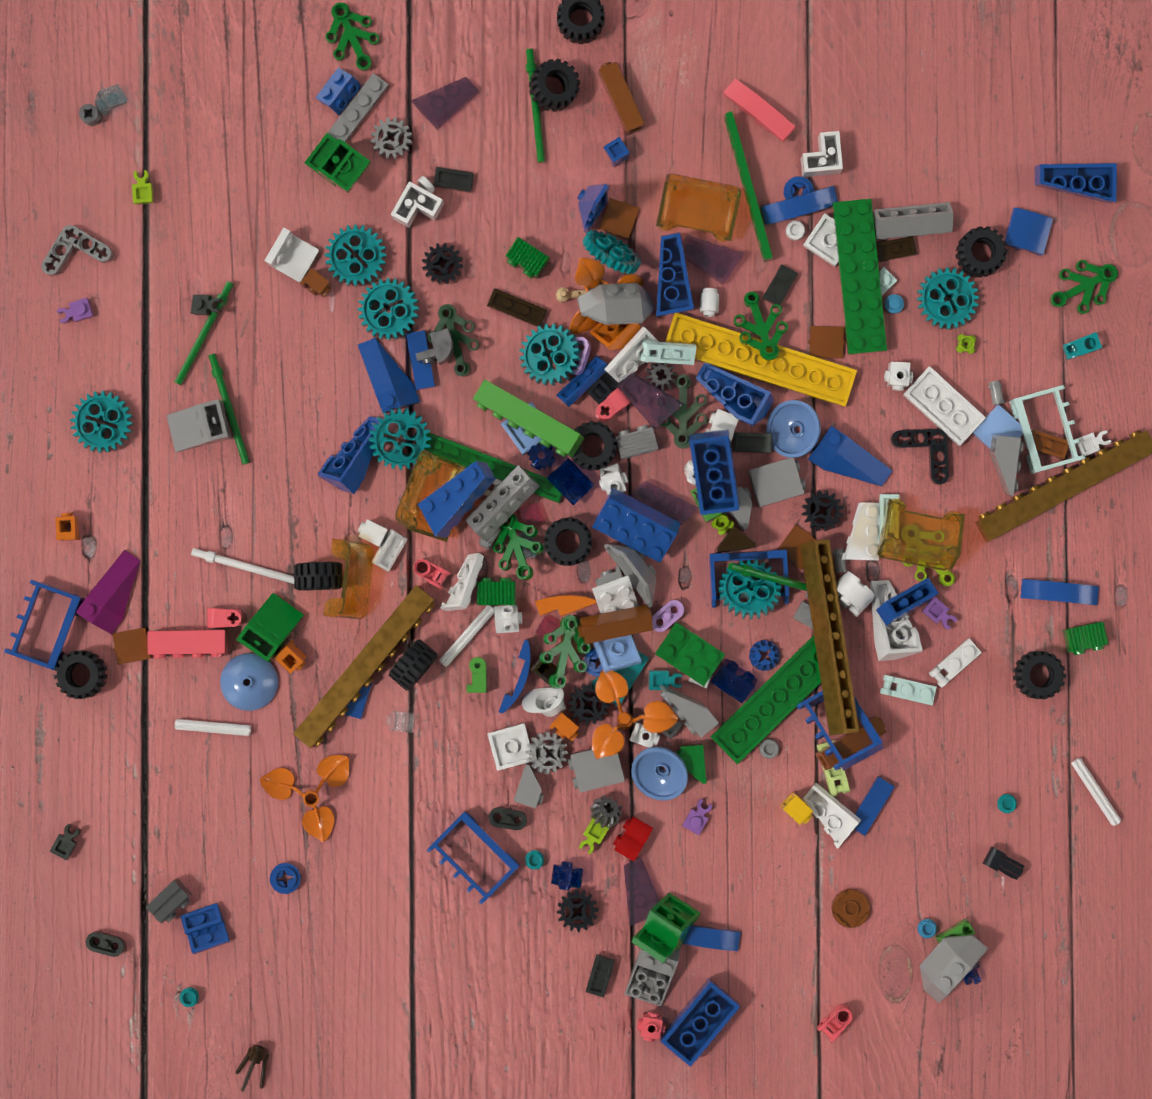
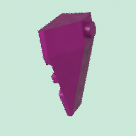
M124 550L88 594L76 613L93 625L113 634L124 618L126 605L130 598V592L137 575L140 560Z

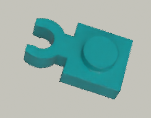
M649 670L648 689L662 690L659 687L660 685L666 687L672 685L675 688H681L682 684L675 683L674 680L677 677H682V674L676 672L669 676L668 670Z

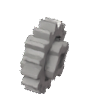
M387 117L385 123L380 120V126L374 125L376 132H371V136L375 138L371 140V143L377 144L373 147L374 150H380L379 156L386 154V159L388 160L390 155H393L395 160L397 159V154L403 157L404 150L409 152L407 145H412V141L408 139L412 137V133L408 132L409 126L403 127V120L397 123L396 117H394L393 121H390L389 117ZM383 131V138H381L379 141V136ZM391 135L395 140L391 141L388 137ZM404 136L403 144L400 145V139Z
M544 732V736L542 733H538V738H531L533 744H527L530 748V751L526 752V754L530 755L527 762H533L531 768H537V772L542 773L544 770L545 774H549L551 770L555 773L557 772L556 767H563L561 761H567L563 757L568 754L563 749L567 745L561 743L563 738L557 737L556 733H551L550 735L549 732ZM551 740V742H548L547 744L543 743L542 741ZM547 761L551 763L550 765H547V766L542 765L543 763H546Z

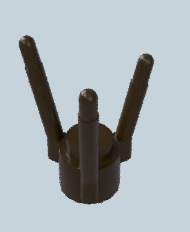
M253 1044L252 1048L249 1047L246 1056L235 1073L239 1074L248 1059L251 1061L241 1087L242 1092H244L255 1064H260L261 1061L263 1062L260 1088L264 1087L266 1065L269 1054H267L268 1049Z

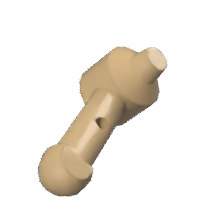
M562 287L557 290L556 299L560 303H566L569 298H578L585 294L586 291H569L567 288Z

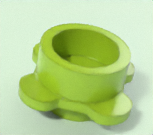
M958 335L956 351L958 353H974L976 337L973 335Z
M722 513L712 521L711 526L718 530L719 535H725L729 528L734 527V522L727 518V514Z

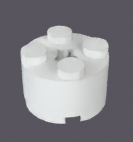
M849 571L836 582L839 604L845 609L849 607V611L856 617L875 598L874 593L867 585L864 586L860 579Z

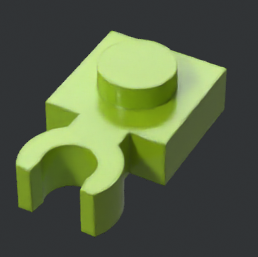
M144 170V177L139 178L138 172L134 171L133 176L137 184H132L133 204L154 203L152 184L147 183L149 180L148 171Z
M593 818L583 833L587 839L583 840L579 845V848L582 849L583 845L588 844L590 846L588 854L593 852L594 842L600 844L608 831L607 826L601 829L600 823L594 825L596 819Z

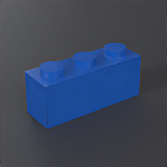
M926 578L887 600L876 611L887 626L926 604L939 593L930 579Z

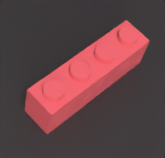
M228 630L147 631L148 655H153V658H165V654H173V658H184V654H192V658L204 657L203 654L211 653V657H223V653H228Z

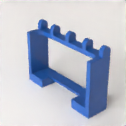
M787 550L709 554L712 608H716L715 600H720V596H716L714 562L781 558L782 576L788 578ZM783 585V593H781L780 597H784V604H788L789 586ZM758 594L761 598L767 596L766 594Z
M31 579L30 584L36 585L32 597L24 596V600L30 603L25 616L17 615V618L23 621L18 634L14 632L10 634V636L16 638L12 650L5 648L4 652L55 670V667L59 666L58 661L64 656L65 652L62 649L74 616L79 615L76 611L85 598ZM41 588L72 599L49 662L18 651Z
M823 691L797 705L799 710L806 708L811 716L805 720L807 724L815 721L821 731L815 735V738L819 740L824 737L830 746L824 752L826 756L834 753L839 763L833 766L835 771L841 768L844 771L884 749L882 740L855 697L857 718L872 744L844 760L812 707L824 701Z
M465 810L432 843L427 851L431 852L435 848L443 856L439 863L442 865L447 860L457 870L453 877L456 879L461 874L471 884L466 890L470 892L475 888L483 896L479 900V903L482 905L520 864L507 851H504ZM461 820L510 868L488 892H485L438 845Z

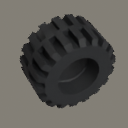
M561 0L557 12V25L559 26L560 33H563L566 40L570 38L572 43L578 41V44H582V41L589 43L590 39L595 40L597 34L600 35L602 27H604L605 14L600 0ZM583 9L591 14L592 20L584 26H578L570 21L569 16L573 11Z
M549 59L534 71L529 82V87H531L529 93L534 95L532 100L539 103L538 107L544 106L546 111L552 109V112H556L558 109L561 111L576 98V94L580 90L578 87L580 80H577L578 72L574 73L573 71L575 68L568 66L569 62L564 61L561 63V59H556L555 61ZM546 77H555L560 80L563 85V93H552L546 86Z
M979 226L976 229H971L960 239L959 245L956 247L957 254L955 256L956 259H959L957 264L959 266L962 265L964 273L968 271L970 276L976 275L977 278L986 277L993 274L1003 265L1002 263L1006 260L1005 255L1008 250L1005 249L1007 243L1002 241V234H996L998 232L996 229L992 231L990 230L991 227L986 226L983 228ZM982 242L990 248L991 258L989 261L981 262L974 258L971 251L974 243Z
M593 421L582 423L579 427L575 428V431L584 438L589 435L599 436L604 442V450L597 457H589L583 453L580 444L572 458L574 462L581 468L588 469L589 471H597L608 466L612 462L617 450V441L613 431L607 425Z
M571 517L560 518L548 527L544 536V546L548 556L555 563L563 566H572L586 559L591 551L592 537L590 530L580 520ZM563 531H573L578 535L580 543L576 551L564 553L558 548L557 537Z
M306 562L294 565V589L337 590L343 587L342 564L339 562Z
M418 639L394 664L389 672V677L407 691L419 681L434 663L437 653L421 639Z
M73 651L70 654L64 655V658L58 661L59 666L55 667L57 675H54V679H57V687H60V691L66 693L67 697H73L74 699L93 697L102 690L101 687L105 686L106 682L104 680L108 676V674H105L107 667L103 665V659H99L97 654H93L91 651ZM79 663L85 664L90 670V680L85 686H78L72 679V670Z
M1046 651L1028 652L1027 655L1021 656L1020 661L1016 662L1017 667L1013 670L1015 672L1013 680H1016L1015 685L1022 694L1029 698L1044 700L1054 697L1055 693L1061 691L1060 687L1065 684L1063 682V678H1066V674L1063 673L1065 667L1060 664L1062 661L1057 659L1054 654ZM1036 664L1045 665L1049 672L1048 681L1040 687L1035 686L1030 680V671Z

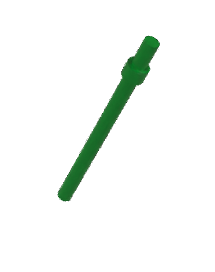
M532 48L526 49L527 64L525 66L529 82L531 81L532 74L537 69ZM531 95L537 162L544 163L545 156L540 108L537 106L539 103L532 100L534 95Z
M227 281L221 294L218 293L216 298L222 299L223 303H218L217 309L221 310L222 306L226 305L227 297L234 286L233 283ZM211 311V316H208L174 381L179 385L183 383L218 313Z
M211 354L208 356L213 369L211 373L213 378L216 379L242 465L250 463L223 379L224 372L222 367L220 368L216 354Z
M730 562L728 565L729 570L739 572L746 577L753 576L807 591L806 583L757 570L747 564L739 565Z

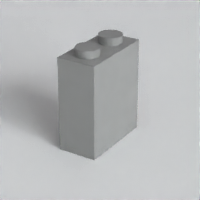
M791 457L748 471L759 508L804 494L806 485L798 474L801 471L798 460L794 461V458Z
M593 749L570 754L571 758L568 759L570 770H574L576 776L572 778L575 789L579 788L580 793L625 782L618 753L600 759L595 758Z

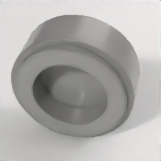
M766 739L761 742L759 751L763 757L771 759L778 754L779 746L774 740Z

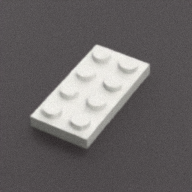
M930 366L903 394L906 399L939 429L943 430L958 446H961L986 418Z

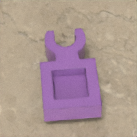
M88 298L69 303L70 309L60 308L57 310L59 314L66 313V317L60 320L61 323H68L71 318H73L74 322H79L94 317Z
M936 597L930 600L922 609V612L934 623L937 624L941 620L942 626L945 629H951L947 625L948 619L957 622L956 617L946 614L949 608Z
M699 799L697 802V811L691 809L682 824L683 827L697 835H700L708 820L704 814L712 808V804L709 803L708 807L703 809L701 807L703 799Z

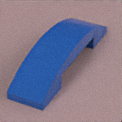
M833 185L760 207L764 223L768 225L831 207L832 203L838 202Z
M1022 579L1020 598L1097 606L1099 586Z
M524 640L518 657L525 660L513 696L504 695L499 713L505 712L516 701L527 681L531 663V651L528 640Z
M692 925L687 932L683 944L718 950L738 951L741 932Z

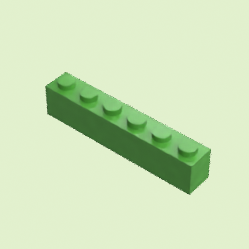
M485 379L473 397V400L477 402L476 406L485 412L487 409L492 411V416L500 421L503 418L509 421L508 425L516 430L520 427L525 430L524 434L532 439L534 437L539 438V443L545 447L550 448V446L556 448L555 452L563 457L568 455L573 458L584 439L580 433Z

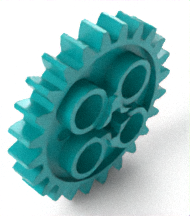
M354 224L353 229H350L349 225H347V231L344 232L343 229L339 228L340 235L333 233L335 240L328 239L332 245L325 246L330 251V253L324 254L326 258H330L325 263L326 265H332L328 270L329 272L335 271L333 274L334 278L340 276V283L346 280L347 286L351 282L354 283L355 287H357L358 282L365 286V280L372 283L371 277L378 278L376 272H383L380 265H386V262L382 260V258L387 257L385 253H382V251L386 250V247L379 246L383 243V240H376L379 235L378 233L371 235V228L365 231L364 225L360 229H358L356 224ZM354 238L361 240L358 246L351 245V241ZM344 243L356 254L358 253L360 258L368 265L367 268L357 258H353L351 252L343 246ZM340 252H347V257L344 260L337 258ZM367 252H373L374 257L371 260L364 258ZM359 265L361 267L360 271L352 273V266Z
M590 230L582 241L583 246L586 247L585 250L590 252L589 255L595 256V260H600L601 264H606L608 268H612L616 272L619 270L622 274L624 272L634 274L641 264L640 258L637 257L638 254L633 252L634 249L629 248L628 244L622 243V240H618L616 236H612L609 233L605 234L603 231Z
M946 267L943 273L939 268L937 275L932 271L930 273L931 278L926 276L924 278L926 283H920L919 286L923 290L917 291V294L921 295V297L916 299V301L921 302L917 309L924 310L920 315H927L925 322L931 319L932 327L938 323L939 329L945 325L946 329L949 330L952 324L954 329L958 328V322L963 326L965 324L964 319L969 321L971 320L969 314L974 315L976 313L972 308L979 305L974 302V300L979 299V296L974 295L978 289H972L971 286L975 282H968L969 275L965 278L962 277L964 271L956 274V268L949 272V268ZM948 281L954 283V290L947 288L946 283ZM931 291H935L938 293V300H934L930 297ZM950 296L951 299L945 302L944 298ZM958 297L964 299V306H959L957 304L956 299ZM941 307L948 309V316H943L940 313Z
M387 278L386 283L379 279V285L372 282V289L366 287L368 293H361L365 299L358 301L363 306L357 308V310L363 313L358 318L365 319L361 325L363 327L368 326L366 328L368 333L373 330L372 336L376 337L379 334V338L383 340L386 335L387 340L390 341L392 335L395 339H398L399 333L405 336V329L410 332L412 331L409 325H416L413 318H419L415 311H419L420 308L415 306V304L419 303V300L412 299L416 296V293H409L411 291L410 286L405 287L403 281L398 285L397 279H394L393 283H391V280ZM391 292H396L395 299L392 301L388 300V295ZM379 302L380 307L377 310H372L373 303ZM387 306H390V307H391V308H390V310H391L390 313L387 312V308H386ZM405 308V315L398 317V310ZM384 318H389V324L385 327H382V320Z
M547 323L544 329L538 326V332L531 330L532 336L526 335L528 342H522L525 349H519L524 354L519 357L521 361H525L521 364L522 368H526L524 373L526 375L530 374L529 378L531 380L536 378L535 382L538 384L542 381L545 386H547L548 382L554 386L555 380L562 384V377L568 380L567 374H574L572 367L578 368L575 361L581 360V358L576 354L580 353L581 350L575 347L579 345V342L574 341L576 337L573 334L570 335L571 331L568 329L564 331L562 325L557 329L555 323L552 324L551 328ZM559 338V343L556 346H552L553 340ZM545 339L548 349L552 352L550 356L556 365V370H554L552 360L548 358L549 352L543 342ZM541 346V351L535 354L536 347ZM565 356V361L559 364V358ZM544 363H548L547 369L541 371V366Z
M94 391V397L86 394L87 400L80 399L81 406L75 404L78 411L71 412L76 416L70 419L71 422L75 423L70 428L77 430L73 436L80 437L77 441L78 443L85 442L84 448L87 449L91 445L90 451L92 452L96 448L98 453H102L103 449L110 453V447L117 450L116 444L123 446L122 439L129 440L126 433H132L128 426L134 425V423L129 421L133 415L127 414L131 408H124L127 402L124 400L119 402L120 396L117 395L113 399L114 394L112 392L108 396H106L105 391H102L100 396L98 392ZM98 405L100 411L98 414L93 415L92 409ZM117 411L118 418L112 421L110 415L112 412ZM86 416H91L96 419L104 420L106 422L118 425V428H113L104 424L97 423L95 421L86 419ZM92 423L94 429L91 433H87L86 427ZM110 429L112 436L109 439H105L104 433Z
M398 407L396 413L392 408H390L389 415L383 412V419L377 416L379 423H372L375 430H369V432L374 436L369 437L368 440L374 442L369 447L370 449H376L372 454L373 456L379 455L378 462L384 460L385 467L391 463L392 469L398 465L399 469L402 470L403 465H406L409 469V463L411 462L416 466V459L423 461L421 454H428L424 448L430 447V444L426 441L431 440V437L426 435L430 432V429L424 428L427 422L420 423L423 418L421 415L415 418V411L409 414V409L406 408L403 413L401 408ZM391 423L398 424L397 430L393 432L388 430V426ZM409 428H416V433L413 436L407 435ZM383 434H389L394 437L402 435L404 439L415 440L416 443L413 444L405 440H400L398 443L395 438L384 437ZM388 441L393 442V447L390 450L383 448L384 443ZM405 446L412 448L409 454L402 453V449Z
M747 560V565L752 566L754 569L768 573L771 572V566L766 569L764 568L765 562L758 565V560H755L754 564ZM728 567L726 568L727 574H722L723 580L719 581L721 586L719 587V593H722L720 600H725L723 606H729L728 612L735 610V616L741 613L742 619L746 615H749L750 620H752L753 615L760 619L761 613L767 616L768 610L773 611V605H778L777 599L781 596V593H779L781 591L779 583L764 579L756 581L752 579L753 576H743L739 572L729 570ZM735 581H739L742 583V585L737 586L733 583ZM759 593H764V594H766L767 596L761 598V597L758 596V594H759ZM746 598L748 602L743 603L739 599Z

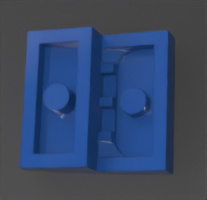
M1013 208L1005 238L1007 246L1017 250H1026L1039 256L1044 255L1053 218L1032 211Z
M218 903L180 916L184 932L188 936L192 954H197L230 942Z

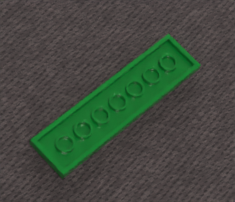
M871 199L833 202L848 355L887 351L872 201Z
M814 635L710 736L736 764L740 763L821 683Z

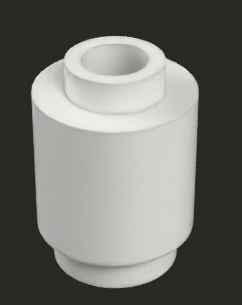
M704 288L700 294V313H703V316L714 317L715 314L719 313L718 289Z

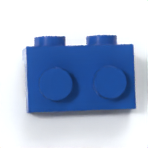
M337 68L315 98L331 108L337 115H340L361 88V84L352 75Z

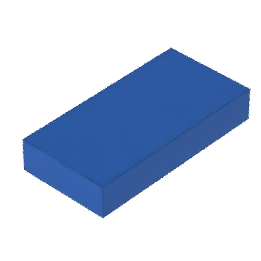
M372 683L367 688L363 687L359 691L361 696L355 703L352 701L347 706L349 710L345 715L358 719L362 718Z

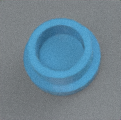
M892 294L886 298L884 306L889 313L896 314L903 309L904 302L899 295Z
M923 919L919 922L917 930L923 938H932L937 932V926L931 919Z

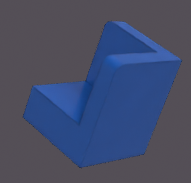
M620 136L603 147L612 161L613 167L630 157V152Z

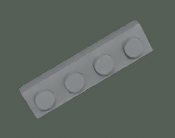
M373 73L328 131V134L336 140L340 138L346 143L389 85Z

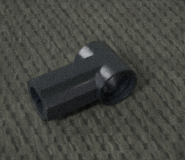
M991 846L983 864L1017 880L1023 872L1024 865L1007 857V854Z

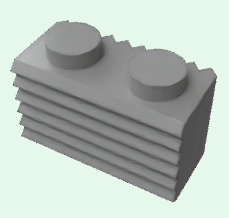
M648 425L637 427V431L631 433L629 430L618 432L619 436H616L621 460L658 451L653 427L648 428Z

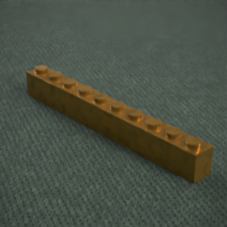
M1137 430L1129 434L1130 439L1124 441L1122 438L1112 444L1113 448L1109 450L1104 448L1096 452L1097 456L1093 459L1087 457L1079 461L1080 466L1076 468L1070 466L1062 471L1063 475L1059 477L1054 475L1046 479V484L1040 487L1037 484L1028 489L1030 493L1024 496L1020 493L1012 498L1013 502L1007 505L1004 502L996 506V511L990 514L987 511L979 515L980 520L976 521L975 524L985 542L999 537L1152 454V438L1148 431L1141 432Z
M815 540L800 544L829 736L859 732L829 540Z
M416 585L294 731L293 735L310 749L314 746L319 747L324 741L323 735L327 731L330 733L337 725L335 723L339 716L342 718L348 712L349 708L347 706L351 701L355 703L361 696L359 691L363 687L367 688L373 682L372 676L376 672L380 673L386 666L385 660L388 657L392 658L397 653L398 649L396 647L400 642L404 644L410 637V630L413 627L416 629L423 621L421 617L424 613L429 614L435 607L433 604L435 599Z

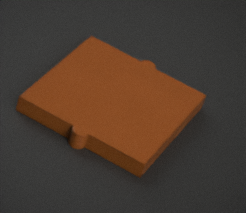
M610 198L599 230L610 233L612 236L616 235L629 239L639 208L627 204L626 201L621 202Z
M810 326V340H808L810 344L809 355L817 358L843 359V345L845 344V341H843L844 327Z
M795 525L777 550H787V563L791 562L802 570L803 562L800 544L815 541L816 539L810 535V532H805Z
M146 627L112 634L114 641L113 651L116 652L118 665L151 659V655H148Z

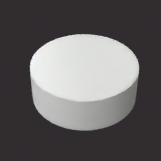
M421 176L417 180L418 185L430 193L435 191L433 184L426 177Z
M799 221L790 222L785 230L786 236L793 241L800 240L805 233L804 225Z

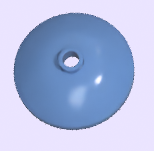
M789 400L779 404L771 412L766 426V433L773 434L772 448L778 454L789 458H797L809 453L817 444L821 432L820 420L816 411L809 404L798 400ZM798 427L801 428V431L799 433L797 432Z
M246 653L234 657L226 664L221 674L220 686L223 696L232 706L244 711H253L263 708L274 698L278 688V675L271 662L265 661L257 654ZM245 679L250 680L249 686L244 684Z
M650 747L642 750L633 761L631 768L633 781L637 788L646 796L664 801L674 799L684 791L688 782V771L683 760L673 751L663 747Z

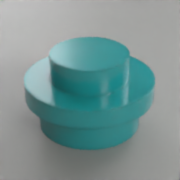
M1003 794L998 798L997 807L1001 812L1011 813L1016 809L1017 802L1012 795Z
M532 850L527 853L525 863L530 869L537 870L543 866L544 856L540 851Z
M192 987L185 988L180 993V1002L185 1007H193L199 1001V993Z

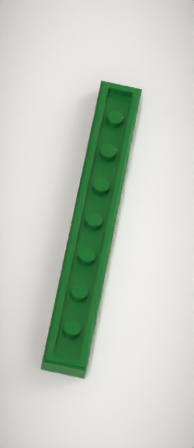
M730 111L724 116L726 128L763 262H769L773 258L734 115Z
M430 432L426 434L431 437V440L426 441L430 444V447L424 448L427 453L466 468L475 461L487 463L494 477L498 480L503 481L517 467ZM525 470L539 485L533 494L557 503L560 502L566 485Z

